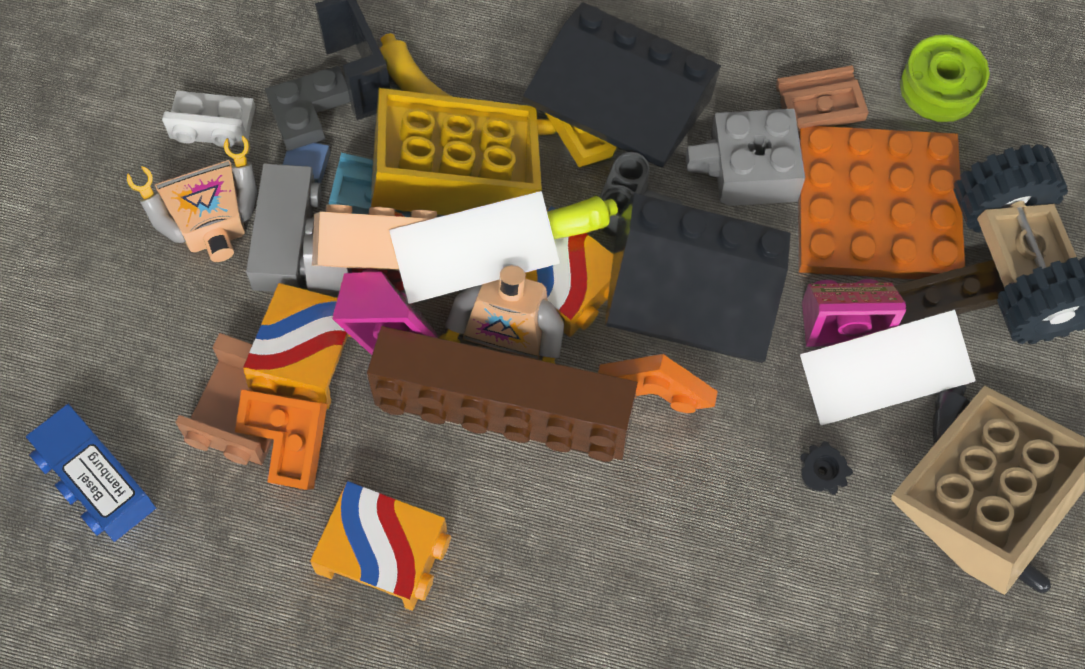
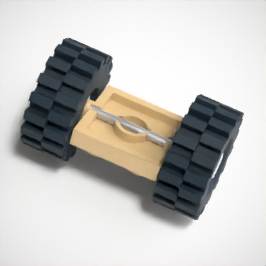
M1029 144L1021 145L1018 150H1014L1013 147L1004 149V153L996 156L994 153L986 157L987 161L983 163L978 161L971 165L972 170L964 171L960 175L961 180L955 181V188L953 190L968 228L973 229L977 233L983 232L1003 282L1005 291L998 294L999 299H997V303L1014 342L1017 341L1019 344H1024L1027 341L1028 344H1036L1040 340L1046 342L1053 340L1057 336L1063 338L1069 336V333L1072 331L1085 329V257L1078 261L1055 204H1060L1064 200L1063 196L1067 195L1068 186L1052 150L1049 147L1044 148L1043 145L1036 144L1033 148Z

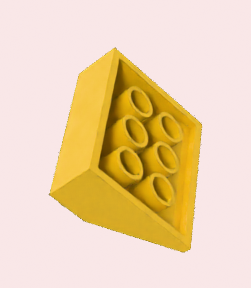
M379 88L372 168L371 207L393 208L395 210L411 212L412 210L436 211L440 215H450L542 191L536 108L527 105Z

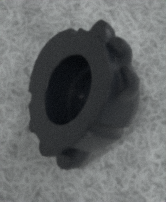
M827 441L822 442L820 447L811 445L809 447V454L803 453L800 456L802 462V482L808 489L815 492L825 491L835 495L838 492V486H847L846 477L853 474V470L847 465L845 457L841 456L840 451L831 447ZM819 468L825 471L824 475L819 473Z

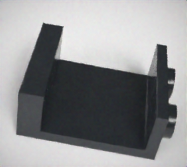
M324 0L315 3L326 54L329 55L356 45L361 59L343 65L351 109L356 120L358 121L377 114L379 88L390 89L387 64L357 0Z

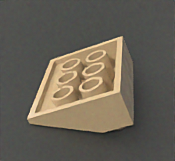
M984 385L895 490L891 500L964 572L1005 595L1084 492L1085 437Z

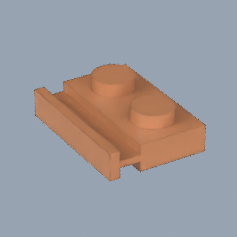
M853 65L777 79L776 90L781 97L782 109H795L798 133L801 128L833 127L866 121L869 112L858 80H855Z

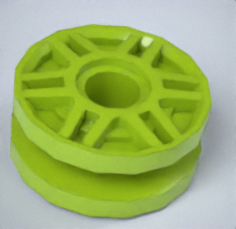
M934 35L921 40L912 49L900 79L902 97L917 114L936 122H954L967 117L977 106L980 96L986 89L990 76L988 62L982 52L966 39L953 35Z

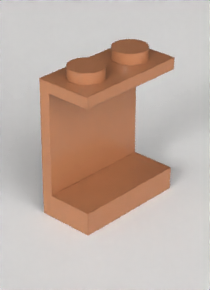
M219 333L212 347L218 358V363L191 418L179 415L175 423L184 436V441L196 449L207 451L209 447L223 451V455L235 463L247 465L248 461L262 465L274 439L235 432L241 389L252 390L247 386L243 366L253 344Z

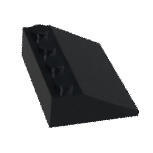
M582 2L564 23L526 89L522 102L627 152L638 153L644 156L648 162L663 168L710 102L721 65L706 59L702 55L695 54L671 43L667 39L660 38L636 27L632 23L625 22L601 11L597 7Z
M634 193L618 215L605 326L763 363L766 360L788 272L791 233Z

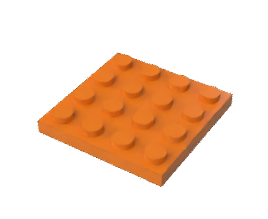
M812 126L800 129L798 134L805 181L798 200L799 273L921 279L965 267L963 216L953 190L955 188V181L961 180L958 134Z

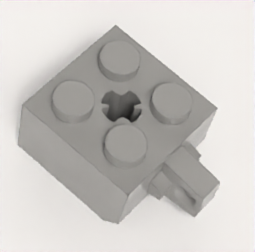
M795 109L715 113L711 131L712 140L706 141V144L687 147V172L709 173V176L717 177L720 202L728 206L798 202L805 181V172Z

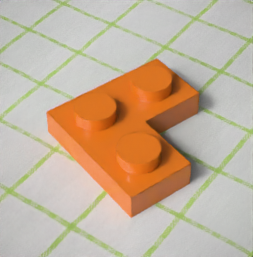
M664 354L600 364L598 373L638 382L636 396L647 394L659 395L671 403V408L676 411L694 413L696 409L715 407L718 391Z
M241 389L235 432L274 439L268 483L304 490L314 489L328 403Z

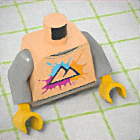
M242 136L244 150L240 154H234L231 151L229 138L224 142V150L228 156L234 158L235 165L231 166L230 161L227 160L155 184L156 192H153L150 187L152 174L147 168L141 166L147 176V183L141 187L134 185L129 173L127 174L128 186L132 190L140 192L142 196L140 203L152 226L174 243L185 242L190 252L207 249L209 257L213 262H222L233 256L234 250L230 240L242 237L245 234L244 222L252 216L258 196L252 163L246 160V155L250 151V143L245 136Z
M510 265L500 271L499 280L466 288L455 297L445 323V327L448 330L446 334L439 337L440 339L460 343L458 336L461 333L464 334L463 340L536 360L543 356L542 361L555 364V358H560L564 322L554 305L548 301L546 287L542 283L525 279L523 269Z

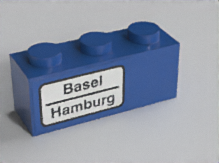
M69 404L65 405L25 436L35 448L29 456L45 475L52 469L61 480L54 486L70 505L77 500L82 503L87 511L80 517L96 536L105 531L113 542H116L156 509L147 494Z

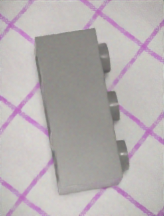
M263 164L246 269L247 277L254 291L275 292L278 283L302 289L303 279H306L303 255L305 234H313V207L320 206L322 195L321 183L315 182L312 167Z

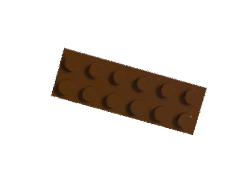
M385 326L380 328L367 370L374 404L386 413L392 415H403L404 412L420 415L423 420L433 424H444L445 421L461 424L467 431L484 434L487 431L501 433L508 440L518 443H527L529 440L546 443L545 445L548 448L558 452H569L571 449L588 453L589 457L603 462L623 459L638 382Z

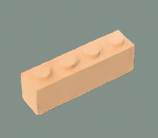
M326 205V212L314 214L312 266L400 271L389 230L437 218V212L412 210L411 217H396L395 209L370 207L369 215L352 214V206Z

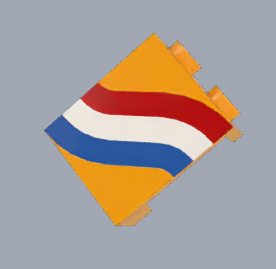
M550 206L546 211L554 210L555 208ZM587 233L554 239L560 263L525 272V279L542 283L546 287L548 301L554 305L559 315L564 318V333L568 337H571L579 328L582 330L587 329L596 319L600 306L608 300L614 254Z
M278 283L243 366L248 388L254 391L328 403L327 409H329L331 404L329 384L348 337H351L332 319L337 302L336 297Z
M347 481L310 562L316 574L329 579L333 578L334 573L401 598L404 607L413 611L418 599L424 601L428 596L434 576L429 574L435 559L442 560L444 558L451 535L446 534L447 526L444 517Z

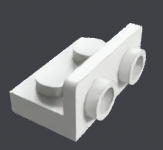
M176 91L172 111H165L162 120L169 138L182 143L197 141L214 143L217 146L224 147L225 140L229 138L230 147L233 145L244 146L242 136L249 139L256 106L253 98Z

